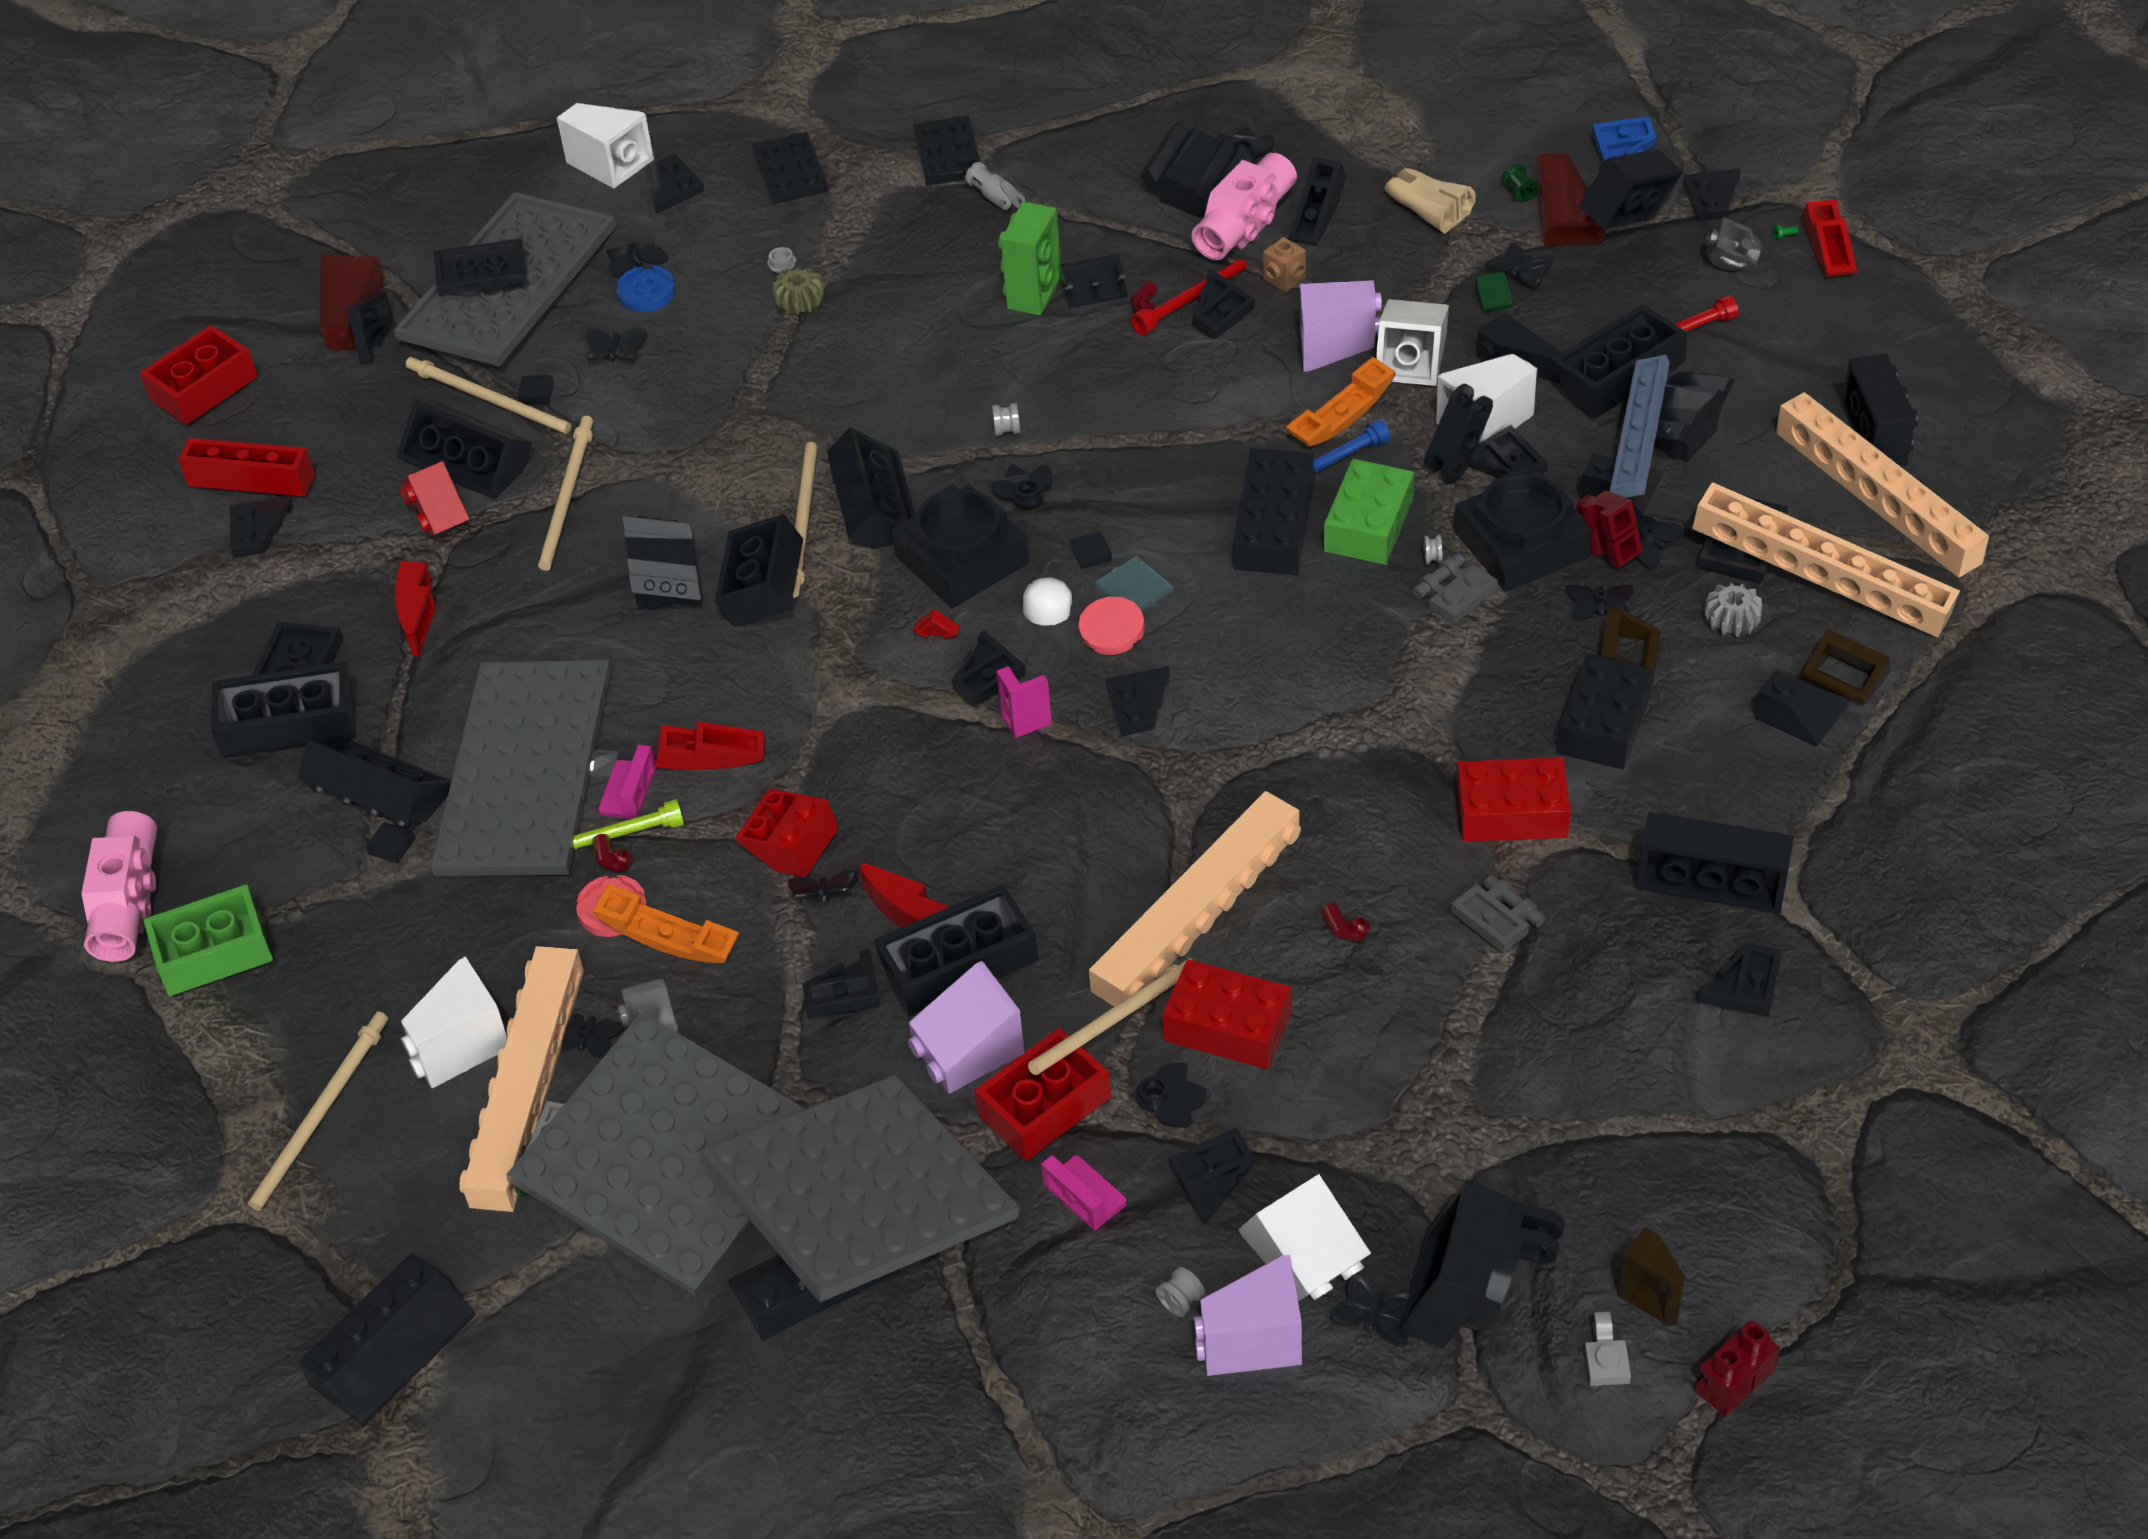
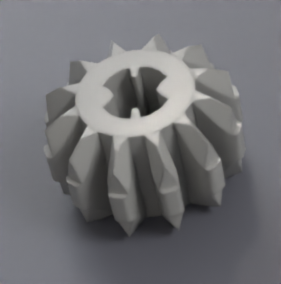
M1731 582L1726 587L1717 585L1714 592H1709L1706 598L1705 621L1710 622L1711 630L1721 629L1723 636L1727 633H1733L1736 637L1741 632L1750 634L1753 627H1758V623L1761 621L1762 598L1757 597L1756 589L1746 590L1744 583L1740 586H1734Z

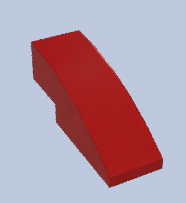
M1837 199L1807 202L1802 216L1812 250L1824 275L1831 277L1856 274L1857 267L1846 221L1841 219Z
M401 561L395 588L396 608L408 647L413 656H419L436 612V605L431 592L433 584L426 563Z
M697 721L695 730L661 724L656 742L655 767L674 770H714L761 762L763 758L764 731Z
M864 862L860 866L864 891L873 904L899 928L950 907L928 899L924 884Z

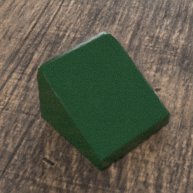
M1504 272L1476 277L1475 295L1484 313L1513 307Z

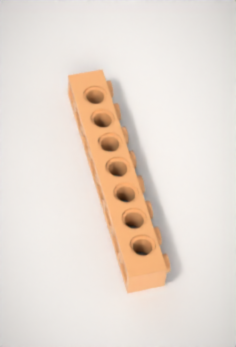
M1805 392L1780 405L1776 434L1955 576L1960 578L1983 564L1989 535Z
M1711 483L1697 507L1692 529L1937 638L1952 614L1960 590L1718 484Z

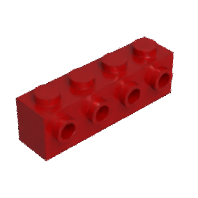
M189 438L178 459L187 485L191 487L305 497L315 477L307 448Z

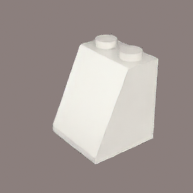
M576 103L557 117L566 162L613 189L654 160L646 115L643 112Z
M1388 299L1379 320L1376 359L1396 372L1392 382L1437 385L1447 335L1449 305Z
M1510 354L1442 373L1438 376L1436 423L1439 424L1453 391L1459 385L1466 383L1474 389L1472 400L1475 401L1480 396L1485 395L1493 401L1492 412L1478 444L1510 425L1517 428L1534 415L1537 368L1515 354Z
M466 957L458 960L401 1021L406 1036L402 1037L401 1041L408 1055L412 1057L409 1059V1063L417 1078L420 1079L424 1076L431 1088L498 1055L502 1047L505 1048L508 1039L496 1003Z
M1319 1174L1256 1213L1238 1230L1266 1264L1283 1255H1290L1298 1301L1308 1295L1313 1300L1318 1299L1333 1289L1330 1281L1340 1274L1344 1280H1347L1365 1267L1361 1261L1371 1254Z

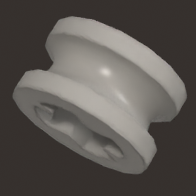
M1428 535L1423 536L1425 565H1429L1431 561H1436L1439 564L1443 560L1441 535H1436L1434 539L1429 538Z

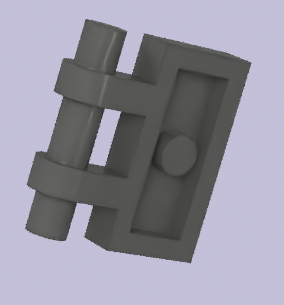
M1459 553L1441 561L1438 564L1437 570L1432 574H1425L1419 579L1418 585L1412 589V593L1417 599H1422L1425 595L1430 596L1429 609L1454 625L1498 588V580L1475 565H1471L1465 571L1461 570L1460 567L1465 564V559ZM1445 579L1451 581L1446 587L1440 585Z
M1490 875L1484 882V886L1489 890L1488 892L1476 884L1451 904V913L1502 953H1505L1529 933L1527 921H1530L1536 927H1540L1546 919V916L1537 910L1538 905L1529 898L1523 899L1514 892V887L1506 880L1500 881L1493 875ZM1502 903L1508 904V905H1509L1510 907H1512L1513 909H1512V910L1508 909V908H1507L1505 905H1503Z

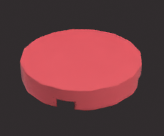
M1106 597L1096 600L1085 608L1080 615L1078 627L1082 642L1087 647L1093 648L1094 652L1101 655H1117L1129 651L1138 639L1139 641L1144 635L1145 622L1141 609L1133 601L1123 597Z
M617 875L618 878L609 879L608 876H603L588 883L579 893L576 907L579 922L585 930L602 937L623 935L593 914V910L608 884L641 895V904L647 906L644 889L636 880L624 875Z

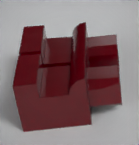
M1605 490L1596 497L1588 494L1577 501L1576 508L1578 514L1584 516L1585 523L1592 530L1590 543L1592 555L1601 556L1608 554L1610 564L1620 568L1643 552L1638 527H1635L1637 521L1632 500Z
M1752 1320L1747 1322L1700 1366L1704 1377L1696 1383L1695 1393L1723 1416L1727 1417L1750 1395V1391L1753 1392L1776 1370L1780 1346L1770 1339L1769 1332Z

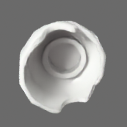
M1053 577L1034 580L1031 584H1028L1023 595L1024 616L1032 623L1043 626L1056 625L1065 621L1070 616L1072 604L1070 589L1063 581Z

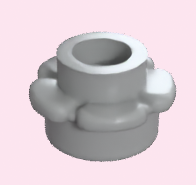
M775 248L769 253L767 265L771 271L777 274H785L786 269L792 270L795 267L796 257L792 255V251L788 248Z

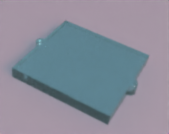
M1138 556L1120 567L1115 566L1112 572L1096 581V587L1108 597H1123L1131 600L1141 611L1149 606H1155L1158 600L1173 591V586Z

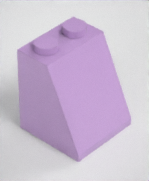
M1374 280L1300 284V336L1303 372L1312 371L1375 348V335H1378L1380 316H1376V312L1382 310L1381 293H1375Z
M983 961L970 968L909 1022L911 1038L908 1039V1044L912 1053L917 1059L921 1057L927 1063L928 1074L935 1084L941 1083L948 1094L1025 1053L1020 1010Z
M1283 1255L1200 1300L1201 1316H1194L1197 1361H1205L1207 1376L1302 1365V1322L1290 1255Z

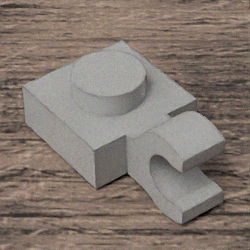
M1610 1312L1594 1313L1595 1322H1592L1595 1342H1586L1584 1347L1589 1385L1630 1384L1631 1372L1625 1340L1613 1341Z

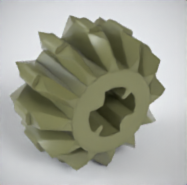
M797 267L793 271L786 269L785 274L777 275V280L773 283L772 290L778 309H784L786 314L796 312L799 316L804 311L811 313V308H819L820 301L823 300L824 289L818 273H812L810 268L800 270Z

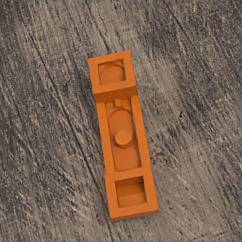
M1370 358L1351 374L1352 383L1315 413L1307 409L1286 426V431L1307 446L1320 444L1335 437L1355 423L1373 406L1396 376V372L1376 358Z
M611 884L606 886L593 910V914L629 938L661 952L693 961L725 963L739 937L738 931L706 920L702 927L641 904V895Z

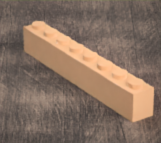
M1265 791L1089 969L1091 992L1115 1007L1164 975L1165 970L1179 956L1183 957L1187 954L1192 943L1199 935L1207 933L1212 927L1214 920L1223 911H1228L1233 906L1236 897L1245 888L1249 889L1255 883L1262 870L1266 866H1272L1277 860L1279 853L1288 844L1291 845L1297 840L1301 831L1299 826V810Z
M536 946L532 960H528L526 963V981L523 989H519L517 992L515 1016L508 1021V1039L505 1048L502 1047L498 1054L496 1078L492 1077L489 1083V1101L487 1107L482 1108L480 1112V1130L477 1139H473L470 1144L469 1166L467 1170L462 1171L460 1177V1191L464 1193L469 1208L514 1211L518 1194L515 1192V1185L507 1181V1173L526 1151L547 1099L561 1051L565 1029L572 1014L584 973L578 949Z

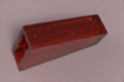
M1537 154L1536 182L1539 186L1538 200L1544 246L1604 244L1606 228L1603 229L1579 207L1585 197L1584 191L1587 185L1568 154Z
M322 254L320 271V328L327 349L356 351L352 327L348 323L347 307L381 291L385 278L379 257Z

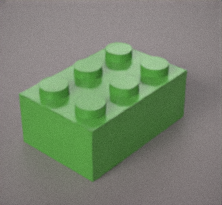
M1022 202L1018 211L1012 214L1008 228L999 237L998 246L1002 250L1003 257L1001 272L1004 273L1005 279L1003 295L1006 296L1007 309L1041 316L1062 279L1057 208Z
M1352 459L1324 523V552L1387 565L1414 499L1415 471Z
M247 884L143 919L157 971L169 997L273 961L257 907Z

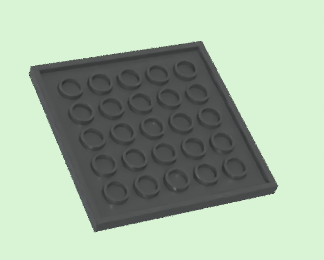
M641 1012L509 1170L507 1181L696 1297L752 1224L744 1212L701 1163V1150L806 1109L644 1012Z
M896 1075L701 1150V1163L819 1302H823L1019 1218V1206Z

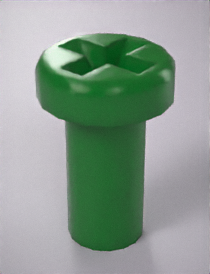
M1776 225L1773 229V236L1776 240H1781L1783 236L1798 235L1797 226L1782 228L1781 225Z

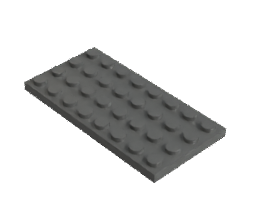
M514 192L468 246L522 238L528 284L494 288L486 291L465 292L457 295L438 296L435 282L394 329L396 339L500 367L615 229V217Z
M609 660L480 663L430 867L433 876L569 875L574 853V836L578 834L590 776V763L595 752L612 670Z

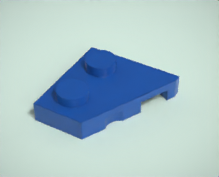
M1649 116L1593 124L1591 131L1601 163L1607 158L1645 152L1655 146L1657 138Z

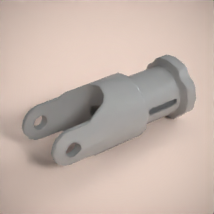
M982 162L974 163L968 169L965 176L967 184L981 190V194L993 204L1008 210L1011 207V203L1019 208L1022 202H1025V198L1021 193L998 174L989 172L986 165Z

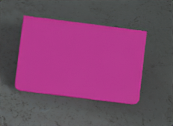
M1009 666L996 671L1001 716L1015 738L1052 723L1048 680L1044 675L1020 684Z
M638 745L632 761L617 760L615 762L598 809L601 816L633 819L640 816L656 771L651 746Z
M1053 1155L1041 1163L1043 1185L1094 1231L1127 1205L1126 1198L1078 1155L1073 1156L1065 1164H1062Z

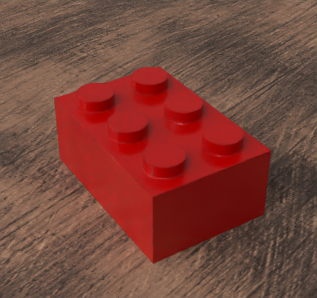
M210 325L140 372L149 400L185 425L196 420L258 377L249 350L213 325Z
M1563 757L1458 761L1456 789L1462 842L1568 838L1571 809Z
M1187 959L1162 1014L1164 1041L1268 1070L1292 1013L1291 987Z
M1060 1027L974 1090L978 1117L1025 1161H1028L1111 1098L1109 1071L1082 1047H1079L1038 1075L1030 1072L1028 1068L1030 1061L1069 1037Z

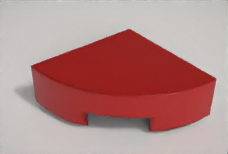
M933 609L915 623L913 632L926 638L929 635L944 636L943 639H949L958 634L960 626L936 609Z

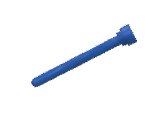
M1381 419L1367 424L1362 435L1315 459V473L1368 445L1370 447L1375 445L1380 447L1389 442L1391 434L1387 425Z

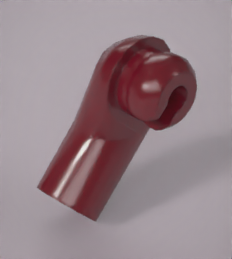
M1145 282L1131 296L1130 302L1135 313L1141 309H1154V301L1151 303L1149 301L1157 293V287L1153 282Z
M598 834L593 838L596 862L599 866L616 873L624 872L630 867L632 856L628 850L625 849L623 854L621 853V848L615 850V852L612 851L610 838L606 834Z
M1329 903L1321 910L1331 933L1335 937L1352 942H1359L1366 938L1370 925L1365 918L1361 917L1359 919L1354 917L1352 921L1345 920L1336 903Z

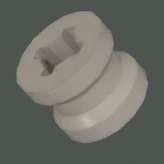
M1011 403L1008 407L992 405L995 436H1002L1004 432L1010 431L1013 434H1020L1017 403Z
M1177 1267L1171 1273V1280L1169 1282H1162L1155 1289L1162 1305L1178 1317H1183L1190 1310L1189 1305L1193 1301L1198 1302L1205 1295L1202 1283L1192 1272L1184 1267Z

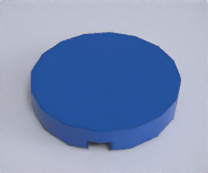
M642 266L635 267L624 273L617 282L619 302L626 309L634 312L658 310L666 306L674 298L676 292L673 275L667 269L659 266H650V269H643Z

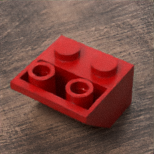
M769 788L735 838L739 844L776 872L806 878L839 828L828 800Z

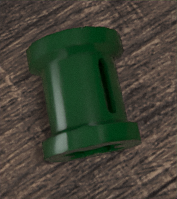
M1513 164L1502 175L1503 184L1513 190V196L1517 201L1527 202L1537 194L1539 189L1538 183L1527 176L1526 169L1522 164Z

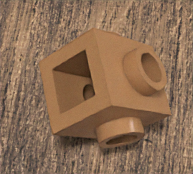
M1283 237L1263 252V280L1286 293L1306 278V250Z

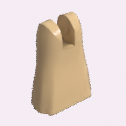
M1410 168L1400 171L1397 177L1391 178L1385 184L1384 188L1392 199L1410 208L1443 234H1446L1472 212L1475 204L1476 195L1471 186L1440 181Z

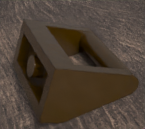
M1608 608L1601 657L1634 664L1616 654L1618 639L1622 637L1646 640L1642 666L1653 669V683L1660 630L1622 609Z
M1827 629L1805 666L1801 677L1864 706L1891 671L1890 659L1884 654ZM1831 656L1871 674L1861 690L1818 669Z
M1644 1227L1624 1253L1618 1296L1665 1325L1673 1326L1677 1323L1685 1276L1660 1235L1647 1227ZM1657 1279L1667 1284L1666 1293Z

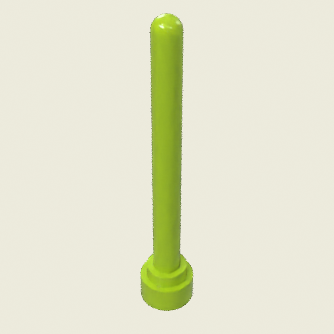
M674 799L664 802V806L659 807V811L577 834L574 836V850L592 845L593 838L598 834H606L610 839L662 824L663 827L670 826L671 829L683 826L684 822L678 801Z

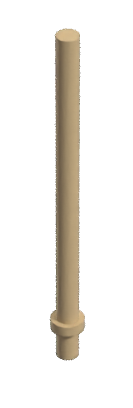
M409 357L406 361V368L418 372V375L424 379L430 377L561 433L568 434L571 430V423L437 368L431 361H420L413 357Z
M583 416L581 418L580 425L573 434L575 442L538 563V567L545 571L551 568L587 442L592 440L593 433L591 429L593 419L590 416Z
M808 442L805 445L795 529L803 537V545L793 598L799 596L800 585L803 584L805 578L802 568L818 448L817 444L813 442Z
M1186 961L1179 965H1171L1165 970L1164 975L1028 1063L1030 1072L1034 1075L1040 1074L1172 986L1175 987Z
M378 1011L367 1026H362L358 1032L359 1039L248 1201V1205L251 1208L261 1211L371 1045H376L381 1039L380 1032L389 1020L387 1015Z

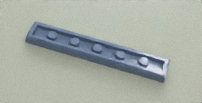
M1666 355L1637 360L1635 363L1610 492L1625 498L1645 494L1670 364Z

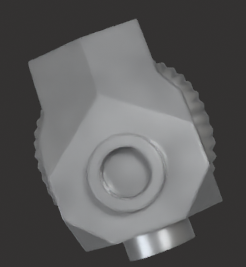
M1723 217L1716 228H1711L1706 236L1705 245H1707L1706 254L1713 265L1722 269L1755 273L1758 268L1757 261L1763 247L1761 241L1754 236L1750 228Z

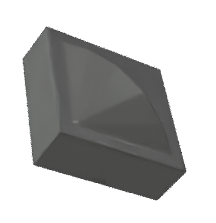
M595 749L590 763L589 778L609 780L615 762L619 759V751Z

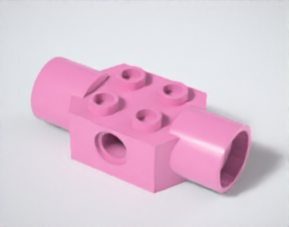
M1278 153L1265 155L1257 165L1242 160L1210 192L1205 216L1192 230V241L1197 250L1209 259L1220 260L1233 247L1242 251L1250 241L1255 240L1258 233L1272 222L1277 202L1295 185L1297 173L1293 164L1286 157Z
M123 811L114 814L108 821L105 837L92 838L82 888V898L88 924L84 947L90 955L103 961L119 962L132 957L135 953L138 934L144 933L145 924L143 919L151 917L150 894L156 889V876L151 869L158 828L152 818L139 812Z

